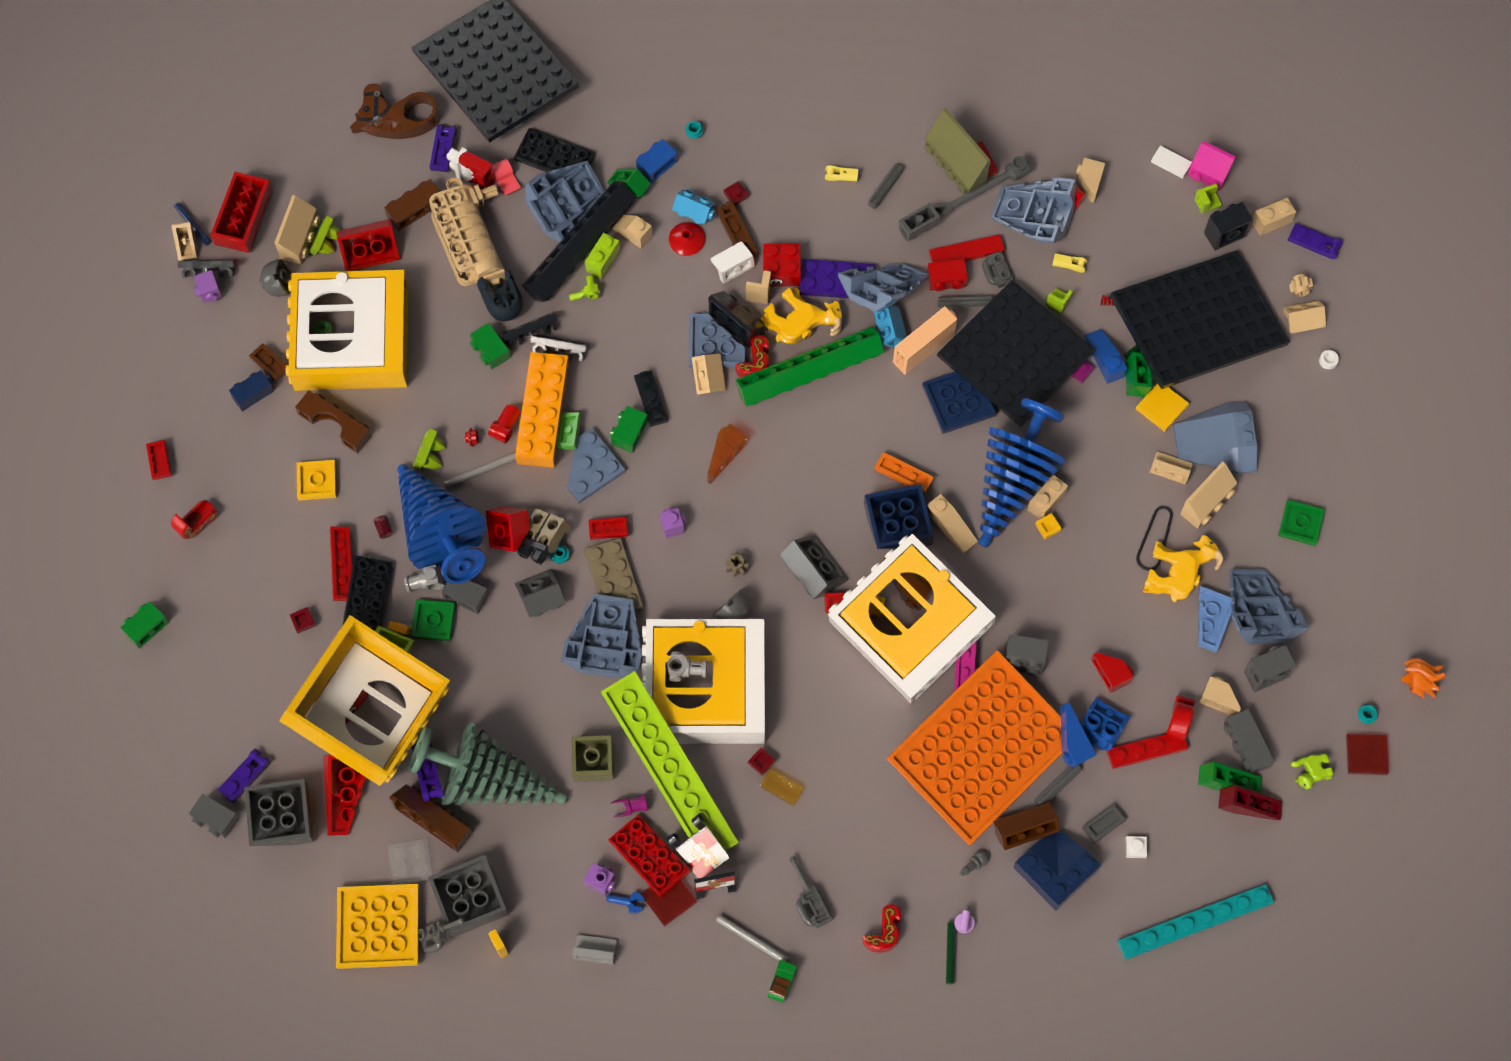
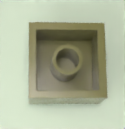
M611 735L571 737L573 781L613 780Z

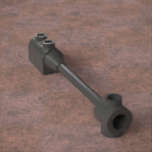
M1016 156L1012 162L1005 166L1006 172L958 199L937 207H933L931 203L923 206L899 220L900 233L906 241L914 239L916 236L939 224L953 209L1008 178L1013 181L1021 179L1031 172L1028 161L1023 156Z

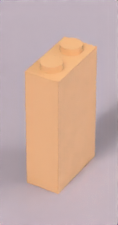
M944 306L895 346L893 363L905 375L955 335L957 325L956 314Z

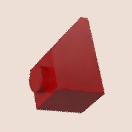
M1097 652L1093 654L1091 661L1110 693L1131 683L1134 673L1132 668L1125 664L1124 660Z

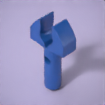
M633 892L632 896L628 898L608 894L606 897L607 902L626 905L631 914L643 911V907H636L631 903L635 901L645 903V899L640 893Z

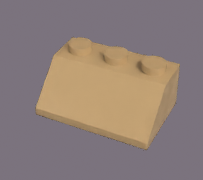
M296 195L291 197L274 243L280 259L302 265L303 259H306L308 256L309 243L313 242L315 227L319 226L320 216L315 207Z
M1223 461L1186 500L1180 515L1197 529L1202 524L1204 526L1207 525L1212 518L1210 515L1214 511L1216 513L1219 512L1224 506L1222 502L1226 498L1230 500L1236 493L1234 489L1237 482Z

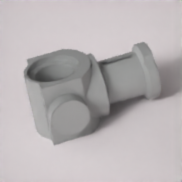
M432 565L424 567L419 575L405 576L404 583L407 592L411 593L419 588L427 591L443 589L442 567Z
M672 652L667 662L670 681L679 682L681 679L689 677V675H702L703 678H706L707 660H703V662L691 661L682 652ZM678 663L682 667L678 670H675L671 668V666L673 664Z

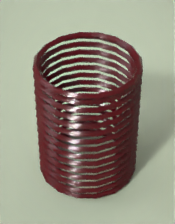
M382 515L375 518L376 520L373 522L381 539L390 537L393 531L387 516Z

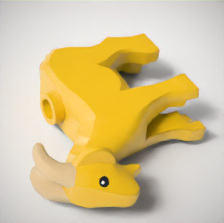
M789 287L782 293V297L794 308V311L788 314L786 318L775 313V307L772 303L764 309L765 314L760 318L768 330L777 333L776 341L785 344H797L802 339L806 340L811 336L812 330L819 325H835L830 330V336H836L842 329V313L840 304L837 301L831 304L824 303L827 311H824L813 304L805 302L801 298L797 287L792 290Z
M1206 535L1201 536L1198 542H1193L1200 550L1174 551L1156 541L1153 558L1167 561L1172 566L1168 577L1164 578L1158 576L1154 570L1150 569L1143 592L1169 594L1173 602L1186 599L1194 586H1198L1200 575H1197L1199 566L1215 559V570H1218L1224 561L1223 554L1217 545Z

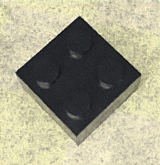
M1243 202L1234 203L1225 210H1218L1210 215L1204 234L1214 251L1247 237L1253 219Z

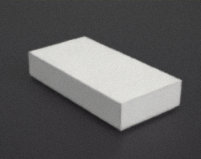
M1162 146L1158 148L1151 160V163L1182 179L1192 164L1191 161Z

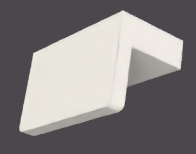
M739 242L711 258V262L717 268L723 284L755 267L753 255L743 242Z

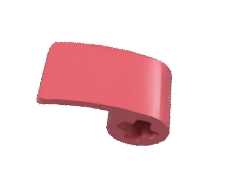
M506 158L492 164L496 182L505 196L521 189Z

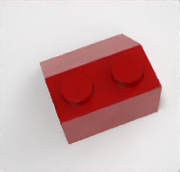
M508 506L486 510L489 548L516 552L530 529L528 510Z

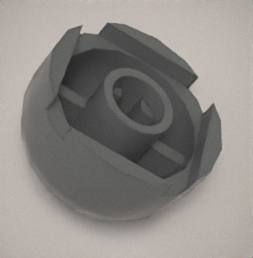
M276 259L267 263L262 268L261 278L259 279L260 286L272 296L281 297L291 294L288 288L291 270L283 259Z
M739 590L713 614V617L715 619H749L747 615L751 609L750 601Z

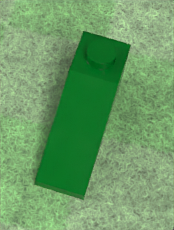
M1217 762L1200 765L1198 785L1220 791V789L1236 785L1261 793V776Z

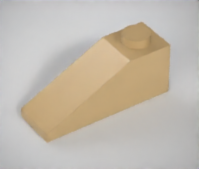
M941 494L926 505L931 521L963 554L978 543V540L955 508Z

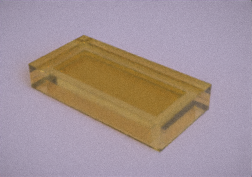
M769 769L760 784V788L792 806H795L804 790L803 787Z

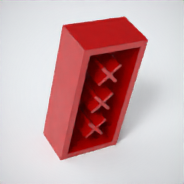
M234 172L210 234L214 245L250 253L273 192L270 180Z

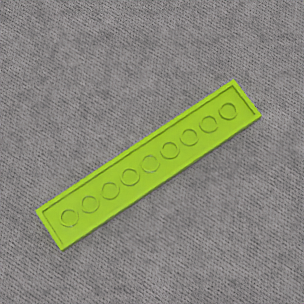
M636 671L602 690L603 697L687 836L690 838L700 831L691 820L697 814H701L707 826L726 850L738 844L739 841Z

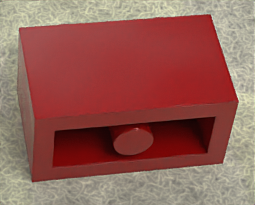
M965 259L928 263L927 273L930 274L928 279L930 291L940 292L951 288L958 290L967 286L968 277Z

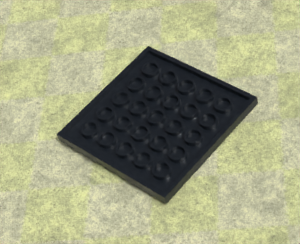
M1011 280L937 353V357L1022 427L1034 415V413L1021 406L1022 398H1027L1044 405L1091 358L1096 349Z

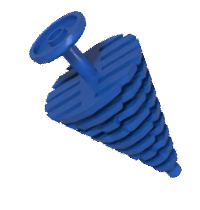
M1022 398L1021 406L1034 413L1024 438L1001 429L989 427L988 434L1001 442L988 439L987 446L1002 455L987 451L986 458L1010 471L988 463L985 464L986 471L1006 481L1004 483L993 477L984 476V482L1001 490V493L983 488V494L996 500L997 503L994 504L982 500V506L993 511L991 515L981 512V518L988 521L987 526L980 524V530L984 533L978 543L982 547H989L992 536L998 537L1001 532L995 530L996 526L1005 528L1009 524L1000 519L1001 515L1010 519H1014L1017 516L1014 512L1006 509V505L1018 510H1022L1025 507L1021 502L1010 498L1011 495L1026 501H1030L1034 497L1015 487V485L1033 492H1039L1041 486L1019 475L1041 483H1047L1050 478L1037 470L1054 474L1058 469L1047 462L1056 465H1063L1066 462V459L1034 443L1045 418L1061 422L1065 417L1062 413L1036 401Z
M406 464L399 465L397 468L399 473L398 480L410 562L413 561V565L418 569L432 565L441 566V573L450 584H460L473 579L481 572L486 561L483 551L478 548L484 538L481 535L486 533L484 517L477 510L465 504L462 500L456 498L437 484H434L431 480L424 478L415 470L409 469Z

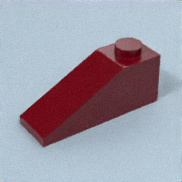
M1235 785L1220 789L1218 808L1234 814L1279 821L1281 820L1282 801Z

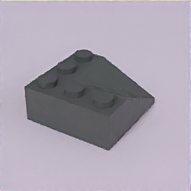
M305 779L244 787L249 846H283L313 842L309 790Z
M485 855L428 877L446 924L459 918H464L465 920L464 924L448 929L451 938L508 916Z

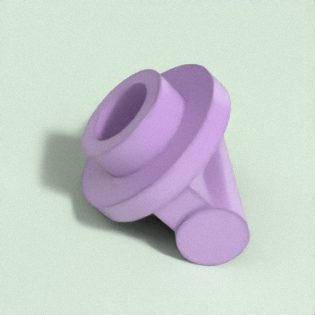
M963 910L954 921L956 930L964 934L971 932L975 925L970 911Z

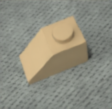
M1084 158L1083 163L1078 164L1076 174L1079 175L1077 182L1086 193L1090 202L1094 203L1105 163Z
M623 215L612 227L614 231L640 249L652 237V226L638 216Z
M1210 676L1199 703L1231 716L1239 713L1241 707L1229 683H1226L1220 677Z

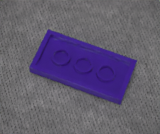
M802 259L800 295L849 299L838 277V273L855 268L858 271H867V267H874L873 270H875L876 264Z

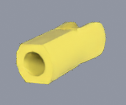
M826 166V180L857 182L858 169Z
M1055 253L1052 266L1083 273L1086 270L1084 265L1087 263V259Z

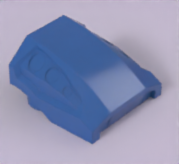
M1096 697L1080 724L1093 747L1098 750H1111L1131 716L1128 714L1126 716L1099 700V697Z

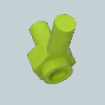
M593 276L586 277L587 285L584 289L569 294L570 301L588 297L591 300L599 297V294H601L598 284H594Z

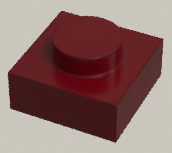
M739 181L723 190L724 195L728 200H732L734 206L749 198V194Z
M308 607L289 614L297 634L315 627Z
M760 748L749 759L748 764L763 776L776 760Z

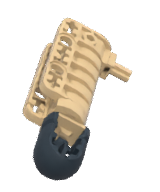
M451 178L447 181V190L433 194L429 202L432 210L431 218L455 277L462 286L477 283L486 308L493 318L503 322L513 320L518 317L522 310V296L510 269H504L479 210L480 207L484 206V200L498 195L497 188L493 185L480 190L478 185L474 187L472 185H463L459 178ZM452 184H458V185H459V186L450 188V186H451ZM435 200L441 201V207H438ZM462 272H465L468 280L462 278ZM506 282V288L510 291V299L507 297L509 292L504 290L503 287L495 289V295L490 294L489 287Z

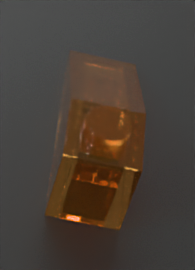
M730 423L726 428L722 427L717 434L707 474V482L710 484L747 445V436Z

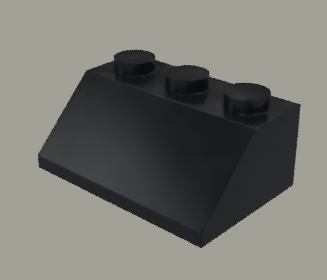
M725 291L708 297L709 314L748 348L752 345L751 339L753 337L765 334L764 322L758 317L755 318L746 306H741L733 295H728Z

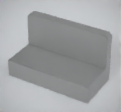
M577 935L576 944L573 947V959L614 965L617 940Z

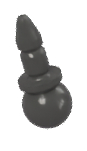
M977 851L969 859L970 863L962 868L959 875H968L974 869L979 870L987 865L989 855L985 851Z

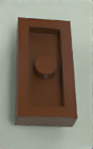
M263 343L249 355L250 359L275 382L286 373L287 365Z

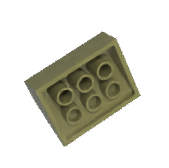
M944 108L928 132L924 147L928 154L933 155L938 166L944 168L948 178L952 181L954 180L959 191L962 194H966L987 182L990 159L947 108Z

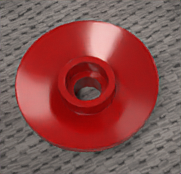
M683 222L676 225L670 231L669 244L677 254L691 256L703 248L705 234L698 225L691 222Z

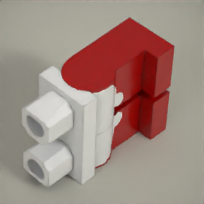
M463 147L460 151L452 148L447 154V159L450 160L449 167L455 171L456 177L460 180L463 178L466 182H473L479 186L480 190L495 184L496 178L491 163L467 152V149Z

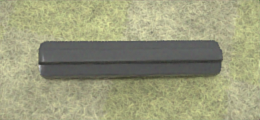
M898 163L894 164L869 199V207L877 208L902 173L903 167Z
M991 295L938 297V307H983L993 298Z
M1080 765L1072 768L1069 766L1035 798V803L1039 806L1050 802L1082 771Z

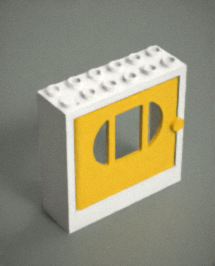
M913 534L909 537L905 536L899 542L900 546L895 551L891 549L885 555L886 559L881 564L878 562L871 569L872 573L868 577L863 576L857 582L858 586L853 591L851 589L847 591L842 597L844 600L839 605L837 603L829 609L830 613L828 614L829 622L910 704L993 626L996 618ZM915 573L924 577L933 589V605H930L900 574ZM894 579L927 610L909 629L876 598ZM870 603H873L902 632V635H887L876 629L869 617ZM841 616L903 678V680L840 618Z
M646 619V626H642L643 662H646L642 663L643 681H645L642 683L651 698L653 688V701L667 724L745 725L746 721V726H669L679 744H764V619ZM745 635H746V719H745ZM653 636H654V675H653ZM684 642H695L706 647L711 652V656L685 657L690 658L691 661L703 662V660H707V662L713 663V687L666 688V663L671 657L667 655L668 652L676 645ZM667 695H712L705 704L691 709L678 707L667 698Z

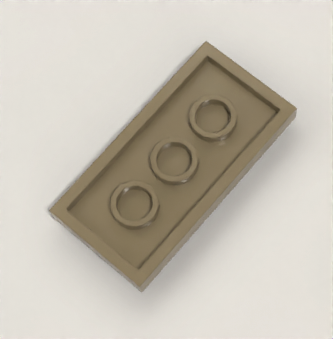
M621 538L584 549L597 593L599 595L633 599L634 611L643 610Z

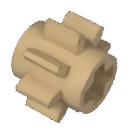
M1305 274L1294 276L1291 284H1289L1291 293L1295 292L1297 297L1310 294L1312 287H1314L1312 278L1308 279Z

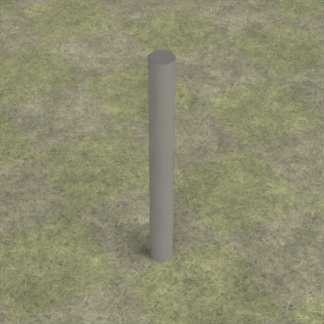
M515 453L444 481L446 488H449L515 461Z
M721 914L716 921L776 960L787 962L789 959Z

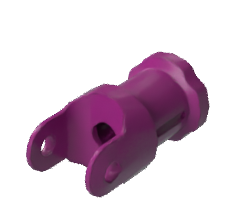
M641 794V797L629 799L627 797L611 802V804L622 802L626 807L625 813L615 815L614 817H624L642 810L648 811L645 794Z

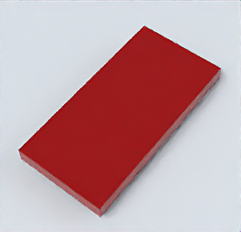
M639 814L608 839L609 843L659 898L691 872Z

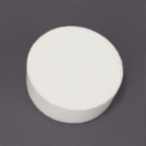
M1325 350L1319 358L1320 365L1328 370L1335 368L1339 362V356L1333 350Z

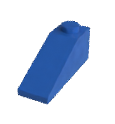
M1102 329L1084 335L1086 342L1096 349L1093 356L1106 383L1109 384L1124 378L1127 367L1119 351Z
M1068 702L1060 706L1062 756L1065 763L1072 768L1096 756V753L1070 703Z

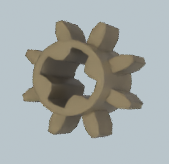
M740 552L735 555L730 553V560H725V565L728 566L726 572H732L734 577L738 574L743 576L744 569L749 568V564L745 563L747 556L742 557Z

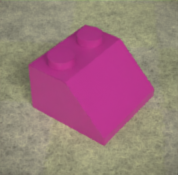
M1202 141L1189 168L1188 176L1207 186L1217 184V190L1220 191L1230 174L1236 156Z

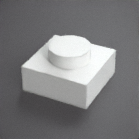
M1126 836V858H1146L1147 837Z

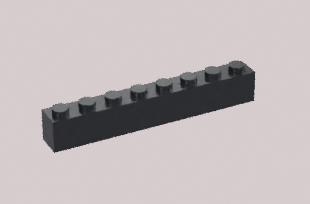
M614 181L522 284V287L535 301H548L552 297L553 291L559 288L564 283L563 280L574 272L575 266L586 258L587 253L590 249L594 248L602 234H607L611 225L621 218V214L632 206L636 196L623 181Z

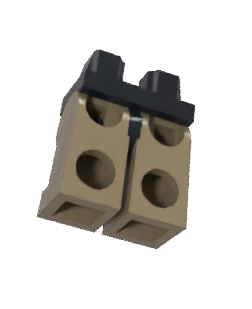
M535 508L529 519L530 529L516 553L520 557L528 559L531 552H534L531 559L535 563L542 565L546 558H553L560 540L565 533L568 534L572 527L565 519Z

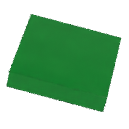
M1287 499L1278 536L1316 546L1325 509Z
M416 599L411 638L450 642L455 603Z

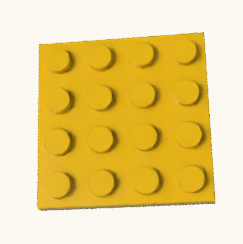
M419 884L337 887V969L419 966Z

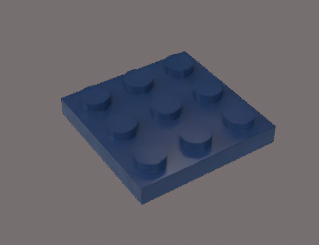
M956 372L922 383L942 434L995 417L996 415L991 402Z

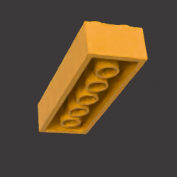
M530 353L515 453L517 464L555 468L557 437L569 371L567 355Z

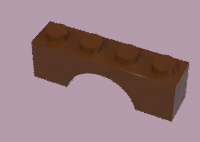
M308 390L295 406L298 415L312 424L321 420L337 422L342 427L340 438L343 445L358 454L371 438L368 425L364 422H357L348 412L343 413L335 403H328L318 392L314 394Z

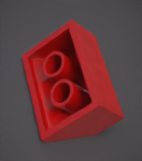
M390 219L336 231L345 271H354L400 260Z

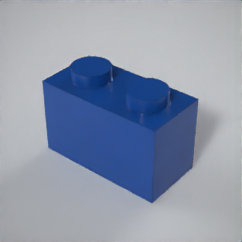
M662 139L659 142H655L645 154L642 153L638 156L636 167L650 183H653L678 162V152Z

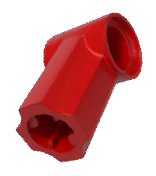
M506 405L498 420L491 424L488 436L506 444L512 435V428L519 419L521 411L513 405Z

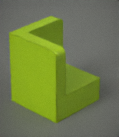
M1217 184L1197 190L1194 199L1201 214L1221 207L1222 204L1216 194Z
M1055 288L1052 294L1049 293L1046 306L1062 314L1071 300L1073 291L1069 289L1066 294Z

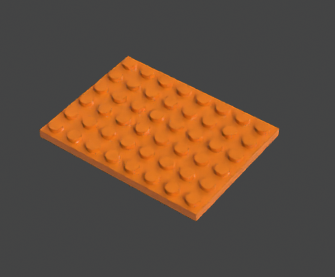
M996 650L886 759L969 846L1063 753L1061 747V718L1002 654Z

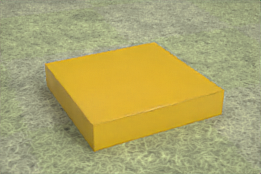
M1157 383L1136 406V410L1165 432L1185 411L1189 403L1169 387L1161 389Z
M335 460L296 462L298 500L336 498Z

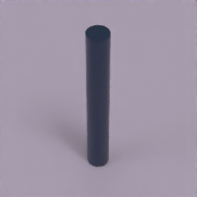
M179 202L176 203L174 208L186 222H191L194 232L206 246L210 245L212 242L185 208Z

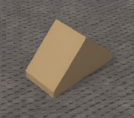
M191 222L172 224L178 260L197 258L196 236Z

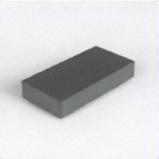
M1113 804L1084 825L1082 829L1095 844L1127 819Z

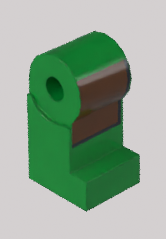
M779 960L768 998L781 1003L784 1002L797 971V966Z

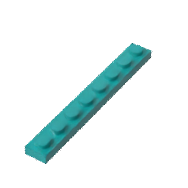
M1264 884L1120 939L1117 943L1126 961L1274 904L1267 885Z

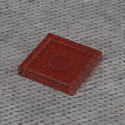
M1346 735L1348 774H1389L1387 735Z
M682 881L677 883L661 898L650 887L641 893L647 905L664 927L697 903Z

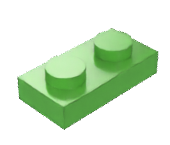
M579 412L561 413L556 444L558 450L577 448L581 414Z

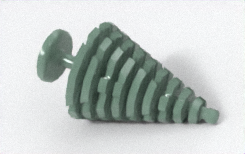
M473 721L468 723L459 740L461 743L456 748L454 755L429 747L432 737V730L429 727L425 726L420 733L411 757L409 772L417 773L424 759L449 766L444 783V797L441 798L443 799L442 805H449L453 800L456 801L455 805H462L466 799L467 803L476 804L480 795H482L480 798V804L482 805L489 804L492 797H495L492 801L493 805H500L504 798L507 800L505 805H512L517 797L518 805H525L531 793L533 794L530 800L531 805H537L542 796L544 797L543 805H550L552 800L563 805L567 800V794L557 792L556 785L552 782L549 783L547 789L544 788L546 778L543 775H539L536 783H533L536 780L537 772L532 767L528 769L524 779L523 777L527 769L525 765L527 763L522 759L517 763L515 761L517 756L513 752L505 756L507 749L504 745L500 744L497 750H495L497 740L491 737L487 740V732L482 728L478 731L477 725Z

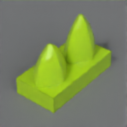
M326 216L322 221L309 253L316 255L317 253L331 254L334 252L332 244L325 239L327 237L337 240L336 231H341L332 223L333 218Z
M430 428L425 433L413 467L420 469L423 466L429 469H437L443 466L440 460L429 452L430 450L441 451L446 448L443 441L436 435V430Z

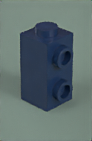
M260 370L257 373L250 374L241 383L234 384L229 392L240 410L244 411L273 393L271 385L274 383L268 374L264 375Z

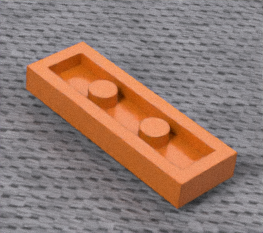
M884 452L874 468L875 471L907 487L921 484L923 495L926 494L934 480L933 476Z

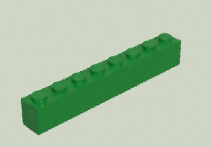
M872 326L736 379L740 398L746 407L755 405L762 400L791 391L793 388L806 385L813 380L824 378L831 373L842 371L849 366L875 358L884 353L880 334Z

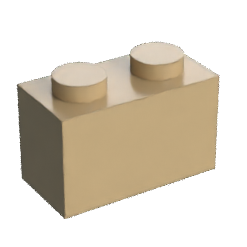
M1287 197L1256 210L1252 223L1258 234L1262 236L1292 223L1296 211Z
M1052 475L1047 483L1029 501L1027 510L1039 519L1047 516L1065 496L1068 485L1055 475Z

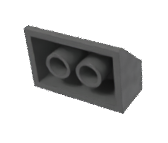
M815 535L793 540L780 554L785 564L790 567L796 579L802 583L807 593L813 599L824 597V593L832 592L848 580L847 576Z

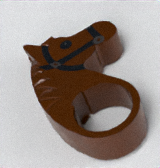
M372 83L364 88L363 105L355 113L356 121L350 126L353 134L365 132L381 138H413L432 130L439 121L440 113L434 98L424 92L412 93L392 106H387L380 86ZM428 104L433 107L431 115L423 121L408 119V113L415 105Z

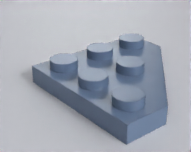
M689 314V368H693L692 357L710 354H721L723 368H735L736 364L745 363V347L735 341L732 335L722 326H719L709 314Z
M593 428L578 437L569 476L568 490L579 504L625 473L623 466Z

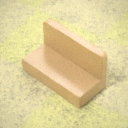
M763 271L761 284L746 282V301L768 304L771 289V271Z
M1319 300L1283 307V314L1288 318L1290 333L1326 326L1325 306Z
M721 354L692 357L697 395L725 391Z
M1156 452L1150 473L1186 485L1192 463Z

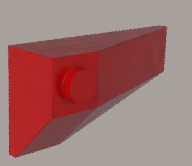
M323 755L327 836L348 835L366 777L333 755Z

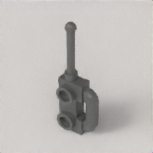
M1002 251L987 255L986 260L982 263V269L987 281L991 285H997L998 288L1006 286L1011 280L1014 281L1011 269L1008 268ZM992 267H994V270L996 272L995 277L993 276L992 271L990 269Z
M791 857L790 862L793 864L805 890L799 894L800 898L796 901V908L807 926L819 928L831 922L832 916L823 903V897L819 895V889L808 884L796 858ZM809 904L814 916L810 918L804 905Z
M459 918L448 924L437 921V923L435 922L430 926L419 929L418 940L420 947H423L424 952L427 954L439 951L443 946V941L447 940L446 931L457 925L464 924V918Z

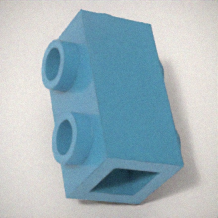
M683 189L677 193L672 210L681 217L693 219L697 224H706L708 221L713 220L716 210L714 208L716 203L711 202V199L708 197L695 195L692 190Z
M892 305L881 310V312H874L875 323L878 327L882 345L895 348L897 344L907 337L900 308Z

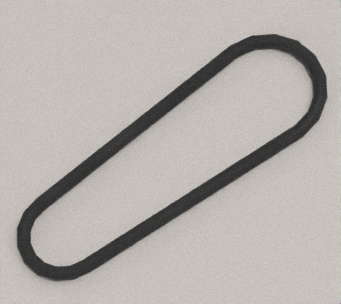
M1160 506L1154 511V514L1151 518L1143 541L1138 550L1136 561L1140 568L1144 570H1155L1161 563V559H1158V563L1154 567L1147 568L1142 566V564L1139 561V556L1146 541V538L1149 534L1155 516L1160 509H1166L1170 513L1169 522L1163 540V545L1165 546L1173 518L1172 511L1170 510V508L1166 506Z

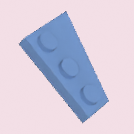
M1202 586L1199 587L1198 646L1217 653L1232 613L1231 597Z

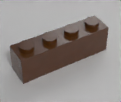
M406 784L389 797L394 809L457 853L472 834L469 828L470 825L463 819L458 821L453 817L454 813L449 809L438 807L436 800L430 798V801L424 802L421 790L414 785L411 788Z

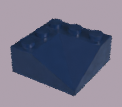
M921 484L866 494L864 496L865 511L877 549H897L900 546L899 542L905 536L909 537L911 534L924 546L933 544L934 536Z
M1060 830V832L1045 836L1015 862L1013 868L1057 911L1099 871L1101 864L1087 850Z

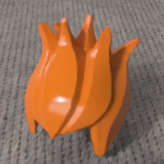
M1412 658L1404 664L1407 666L1405 670L1409 671V673L1401 679V682L1409 684L1410 692L1421 696L1423 699L1424 694H1429L1436 698L1434 690L1440 691V689L1438 688L1439 685L1435 683L1445 678L1444 672L1441 674L1436 673L1443 665L1432 666L1420 658Z

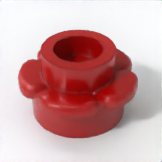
M469 428L468 432H465V441L471 447L478 445L479 434L477 429L472 430V428Z

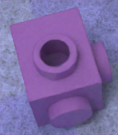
M212 270L194 276L197 284L194 287L197 297H202L204 303L213 302L217 298L222 297Z
M668 508L659 513L665 538L684 533L686 520L684 514L679 513L678 508Z
M593 863L583 880L584 885L606 896L607 892H612L616 885L615 875L612 873L613 870L605 865L600 867Z

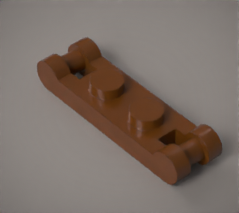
M732 200L727 201L722 206H715L716 215L719 217L732 245L743 242L745 246H748V250L753 256L758 255L757 249Z

